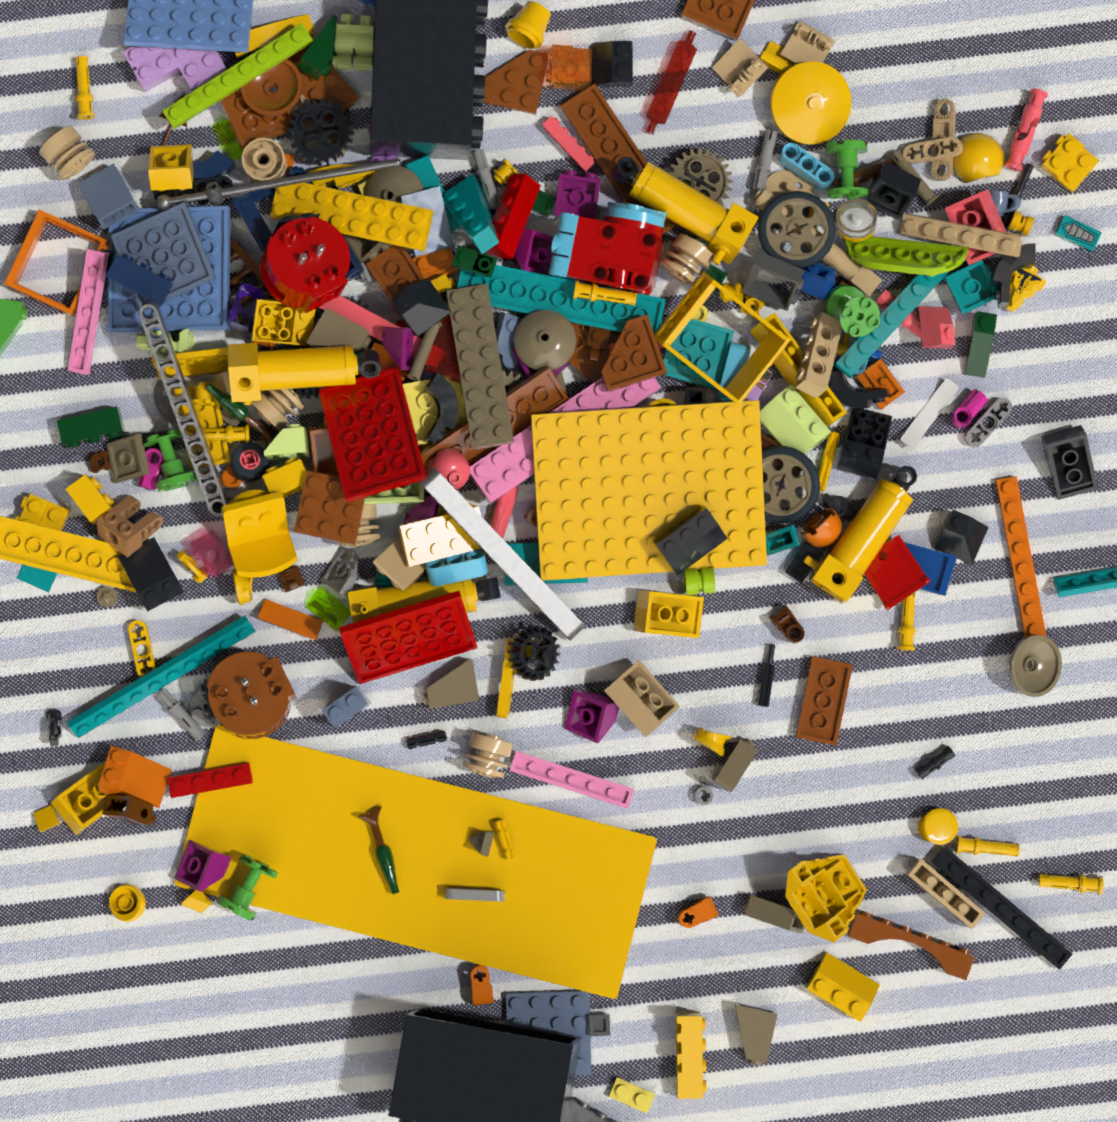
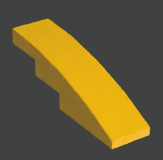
M309 14L251 29L248 53L235 52L236 57L238 58L260 50L301 23L310 36L316 34Z

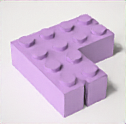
M132 46L123 51L145 92L179 73H182L193 92L227 70L217 51Z

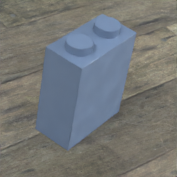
M114 163L78 183L103 229L140 210Z
M356 686L323 709L322 712L334 728H338L371 703L360 687Z

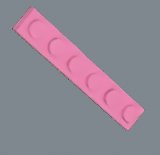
M87 249L68 371L84 375L90 374L109 256L107 252Z
M518 751L515 752L509 770L627 809L634 792L633 788Z

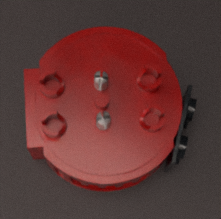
M304 213L299 217H282L263 252L260 262L261 278L268 292L286 306L296 309L301 307L305 314L340 297L348 283L345 276L350 266L349 247L337 228L319 218L320 213Z

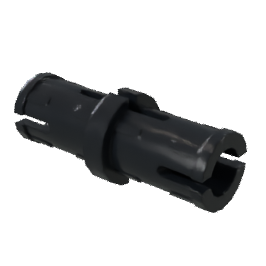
M947 745L939 753L929 756L927 761L914 770L923 780L936 769L940 770L942 765L956 755Z

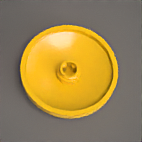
M816 61L801 62L786 69L776 80L770 96V111L775 125L787 138L802 144H819L832 139L847 123L851 111V93L844 77L832 66Z

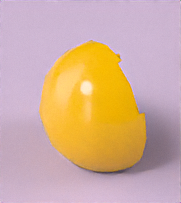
M974 133L960 140L963 144V151L959 156L954 157L953 168L960 179L965 183H970L987 177H995L1001 173L1004 164V152L999 142L992 136Z

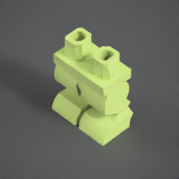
M342 14L340 22L336 26L335 53L337 56L333 57V68L352 70L354 66V70L373 71L374 26L372 25L371 16H360V25H352V15ZM353 49H355V53L357 55V57H354V62L352 59V55L354 53Z
M185 329L181 331L178 342L169 333L175 353L194 351V333L191 330ZM151 330L152 334L155 336H159L162 334L161 330ZM137 334L136 347H140V350H147L153 355L146 334ZM162 346L158 348V352L160 351L164 354L169 353L166 347Z

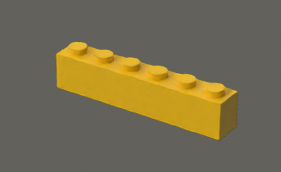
M774 312L765 320L787 336L790 341L774 360L773 364L789 386L792 385L795 388L797 383L796 374L801 367L802 362H800L803 351ZM759 322L750 332L757 342L761 344L771 329L762 322ZM829 386L817 398L795 388L827 428L847 413Z

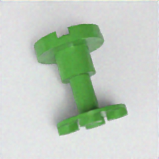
M844 140V142L838 145L837 141L826 143V152L831 155H837V169L841 170V187L827 190L828 198L838 199L840 196H846L847 200L859 199V196H868V189L854 187V169L858 168L857 154L868 152V143H865L863 140Z
M842 284L829 292V297L824 305L825 313L840 320L841 327L845 332L853 337H861L871 333L874 328L879 326L880 311L878 305L869 297H865L859 289Z
M179 428L168 431L167 435L162 437L159 434L149 436L144 444V447L159 445L164 464L161 467L165 479L156 483L158 492L164 491V488L166 491L187 486V481L190 480L193 483L198 481L195 472L185 473L181 459L176 460L171 441L182 437Z
M243 853L239 859L251 867L242 885L237 884L231 897L220 894L216 902L224 908H229L236 915L253 921L257 914L249 908L256 894L253 892V889L262 873L276 878L278 872L271 869L267 864L261 861L256 862L252 857Z

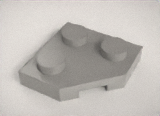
M343 546L321 581L346 596L357 579L358 555Z

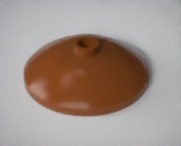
M286 59L241 87V93L246 104L256 113L265 116H278L290 111L297 104L302 94L303 82L297 67ZM273 87L277 88V91H276V92H274V93H271V92H270V89H271V88H273Z

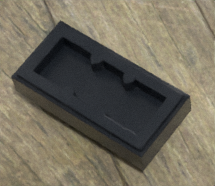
M806 541L785 573L802 584L812 570V567L804 563V559L809 555L818 561L825 549L815 547Z

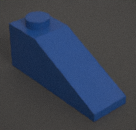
M819 263L801 268L805 270L802 276L805 279L802 290L809 295L825 300L835 285V269Z

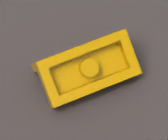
M770 41L760 59L769 69L781 75L786 69L795 65V63L780 55L784 47Z

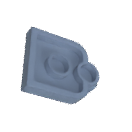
M501 312L496 328L500 362L506 368H514L518 364L512 352V349L515 348L514 335L522 318Z

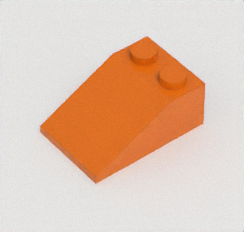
M111 746L99 781V792L108 795L132 796L153 807L160 808L168 784L167 778L170 777L172 769L132 751Z

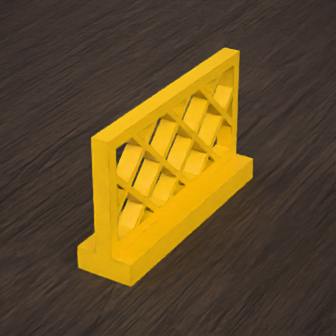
M228 347L176 353L184 378L228 372ZM151 356L152 363L158 371V378L162 380L154 356ZM172 366L165 367L167 374L173 375L176 373Z

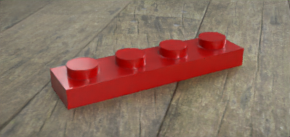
M250 763L167 778L171 798L253 783Z

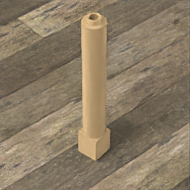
M760 189L753 198L756 201L754 206L763 211L766 205L776 196L768 189H765L764 192ZM784 206L781 210L785 217H790L793 214V210L789 206ZM795 224L793 225L794 228L790 233L796 232L798 235H800V230L804 226L797 227ZM812 227L811 231L814 236L822 235L815 227ZM803 243L806 248L812 251L811 244ZM834 243L828 254L822 259V261L845 278L849 284L859 289L865 297H870L883 281L872 271L854 261Z

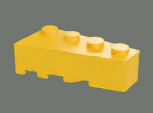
M701 1012L675 1013L677 1098H703V1093H707L706 1080H703V1072H706V1059H703V1051H706V1038H702V1030L706 1029L705 1017H702Z

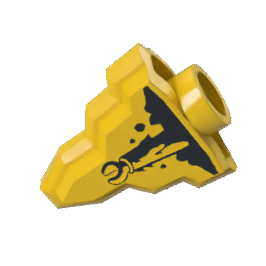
M1033 266L1031 269L1023 268L1012 273L1010 279V302L1006 306V310L1010 312L1015 311L1022 306L1026 298H1032L1036 291L1042 290L1046 281L1037 275L1039 270Z

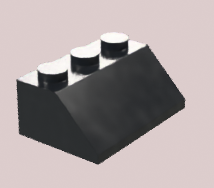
M703 505L653 543L678 576L727 540V537L709 510Z

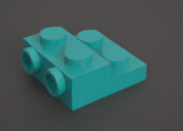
M983 260L944 278L962 315L994 301V291L998 287L990 286V275L992 272L987 263L984 264Z

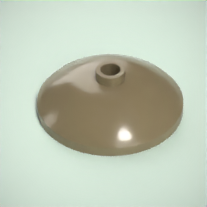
M398 166L377 170L368 180L364 196L401 203L399 196L424 190L419 177L413 171ZM389 192L393 193L392 199H388Z
M538 310L528 314L518 324L514 335V347L519 359L529 368L540 371L545 366H548L553 371L561 368L571 359L576 347V334L572 324L562 314L552 310ZM547 335L549 339L547 341L541 340V336Z
M1043 635L1025 637L1017 644L1010 658L1009 672L1013 685L1020 693L1026 696L1039 697L1047 694L1058 682L1062 669V658L1059 648L1050 638Z

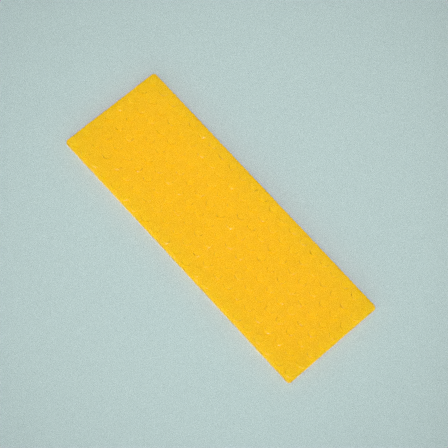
M218 725L215 727L204 771L250 763L253 783L198 793L181 859L189 840L232 857L225 876L204 889L203 893L219 897L220 894L231 897L237 884L242 885L251 869L250 866L239 859L244 853L252 857L254 861H261L278 872L276 878L262 873L253 889V892L256 894L250 904L251 906L612 999L617 998L657 843L655 837L268 737L242 739L233 736L224 726ZM377 806H382L378 824L384 843L391 848L394 859L397 885L400 891L395 894L391 893L390 887L375 856L377 845L371 826L366 821L358 818L361 814H370ZM497 820H505L506 830H508L513 844L512 849L516 853V857L513 859H505L503 853L505 851L501 847L497 835L498 830H496L494 822ZM482 832H494L489 856L486 857L479 853L471 844L470 837ZM175 879L176 886L195 891V889ZM445 888L504 890L505 901L444 899Z

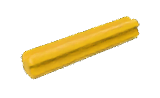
M831 432L828 435L818 472L820 492H824L839 442L840 434L836 432Z

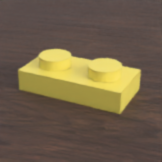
M616 1077L609 1094L610 1098L644 1113L648 1112L655 1093L619 1077Z

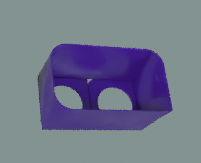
M242 284L239 287L228 317V325L248 333L254 321L255 306L252 309H244L241 306V299L244 296H251L254 298L256 306V299H262L263 291L255 286ZM238 314L247 316L248 325L244 326L235 323V316Z

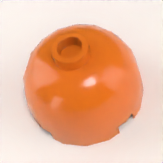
M832 507L823 509L825 513L822 515L816 513L802 527L804 532H800V534L808 543L815 547L833 546L839 540L838 536L842 530V522Z

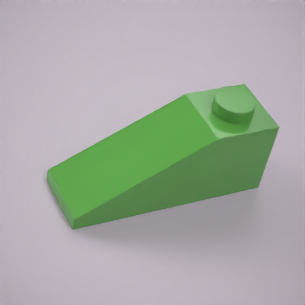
M0 299V356L22 327L23 320L27 319L28 308H25L26 305L23 302Z

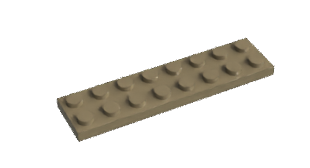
M482 284L447 290L448 304L452 311L450 316L472 448L477 450L512 444L514 439L488 285Z

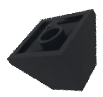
M429 279L406 287L390 299L418 337L452 313Z
M953 509L948 515L934 549L957 556V559L973 565L989 527Z

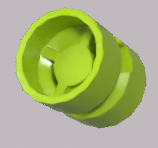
M703 567L700 571L696 568H689L684 571L686 595H696L700 590L704 594L715 593L714 567Z

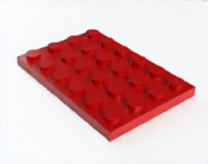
M398 366L380 371L379 375L374 378H366L364 376L356 378V384L353 385L346 384L319 389L346 502L427 478Z
M460 591L338 627L359 685L478 648Z

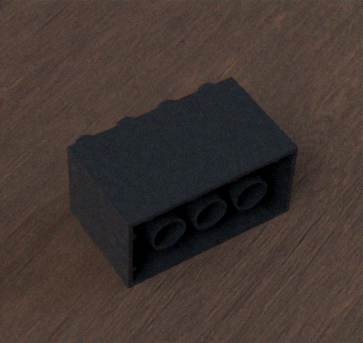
M375 0L369 155L423 158L429 155L430 158L468 160L470 149H480L481 141L483 140L484 117L473 116V108H482V100H484L485 75L474 74L475 67L483 68L487 34L476 33V27H485V20L488 14V0Z
M418 1008L406 1014L388 1116L399 1118V1122H567L582 1038Z

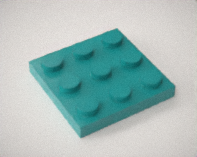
M691 319L670 346L720 384L734 331ZM665 348L663 361L667 374L663 376L718 391L715 386Z

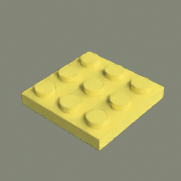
M460 374L445 377L453 387L458 401V416L454 428L468 420ZM431 379L403 384L419 445L428 443L425 441V438L435 423L438 413L434 399L424 392ZM445 428L443 429L445 431L444 435L450 432Z

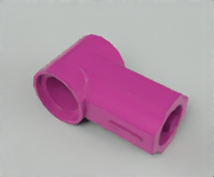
M974 389L952 414L951 422L954 427L965 428L986 404L988 399L981 391ZM957 414H964L966 422L958 421Z
M151 448L145 452L150 474L141 476L138 486L156 490V483L159 482L162 471L161 465L164 464L160 449ZM158 453L159 461L154 464L152 462V455Z

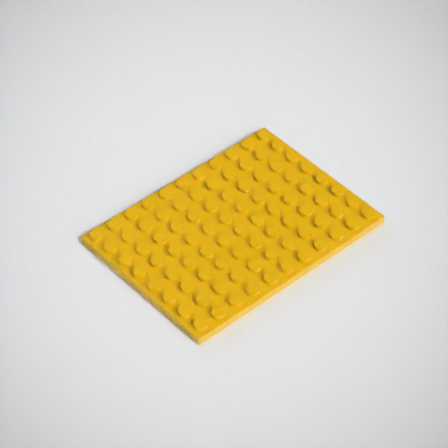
M759 400L742 401L740 405L732 401L531 414L540 579L542 581L674 572L653 542L703 505L717 521L727 540L689 568L701 570L703 567L719 569L767 565Z

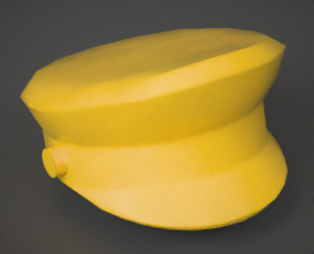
M233 569L232 575L237 602L239 605L251 603L253 578L237 576L235 569Z
M700 727L692 734L695 740L720 756L724 755L723 745L725 741L732 738L731 736L708 732Z
M933 809L919 821L918 832L926 841L937 845L947 844L956 837L958 821L955 815L947 809Z
M122 884L115 888L109 899V908L112 914L124 922L138 919L143 914L146 906L145 897L141 890L131 884Z

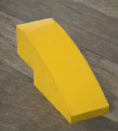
M354 164L332 165V166L322 167V168H319V169L310 171L309 173L320 172V171H326V170H332V169L343 168V167H349V166H355V165H354ZM375 171L312 182L314 185L322 187L336 183L338 190H341L371 177Z

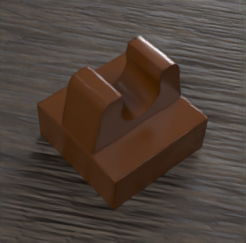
M298 566L278 573L286 593L305 586Z

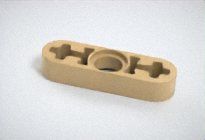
M956 137L907 145L903 150V156L910 164L952 158L962 153L963 144ZM952 142L958 145L952 152L950 149H943L941 144L943 143L944 147H950ZM936 145L938 147L937 154L929 156V147ZM914 149L916 152H923L925 157L923 158L922 154H916L914 159H912L909 154Z

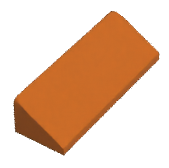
M265 599L257 617L314 640H317L324 622Z

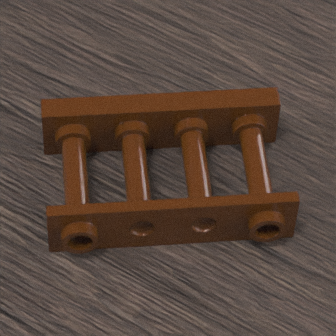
M233 239L230 242V263L240 258L244 265L242 266L243 269L230 279V290L246 276L254 274L258 278L257 284L254 286L265 291L266 287L261 278L260 267ZM272 295L269 297L270 299L276 300ZM244 296L241 299V306L243 307L253 297ZM241 314L236 315L241 321L239 324L248 325V319L245 320Z

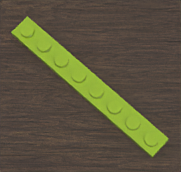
M301 23L162 111L175 130L313 43V39Z

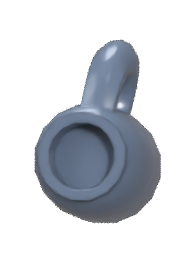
M989 190L1000 217H1003L1005 212H1014L1020 207L1021 199L1015 194L1009 195L1005 191ZM1008 198H1011L1013 200L1012 206L1006 209Z

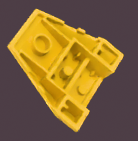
M844 854L825 859L805 860L796 864L788 871L785 897L807 932L834 943L848 932V925L854 919V912L860 906L867 889Z

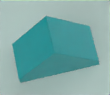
M794 525L766 535V552L768 556L800 545Z

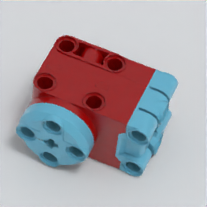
M608 202L604 221L561 212L557 231L563 233L554 235L551 251L555 255H552L549 274L554 275V277L578 280L579 282L589 284L596 283L599 286L650 295L654 291L663 250L662 234L667 213L639 205Z

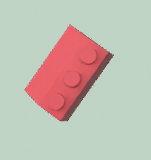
M989 189L945 208L951 222L1006 232ZM968 247L966 260L968 265L996 253Z

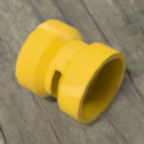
M1015 210L1008 230L1013 232L1019 231L1021 235L1027 237L1035 218L1029 215L1023 216L1021 212Z

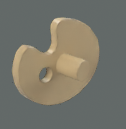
M789 170L777 171L771 174L766 182V189L776 197L790 191H803L813 194V186ZM796 183H800L802 185V188L798 189L795 186Z

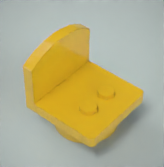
M249 490L234 497L228 505L222 506L221 510L227 545L237 576L248 578L269 576L281 572L297 562V554L289 534L282 492L270 494L263 490Z

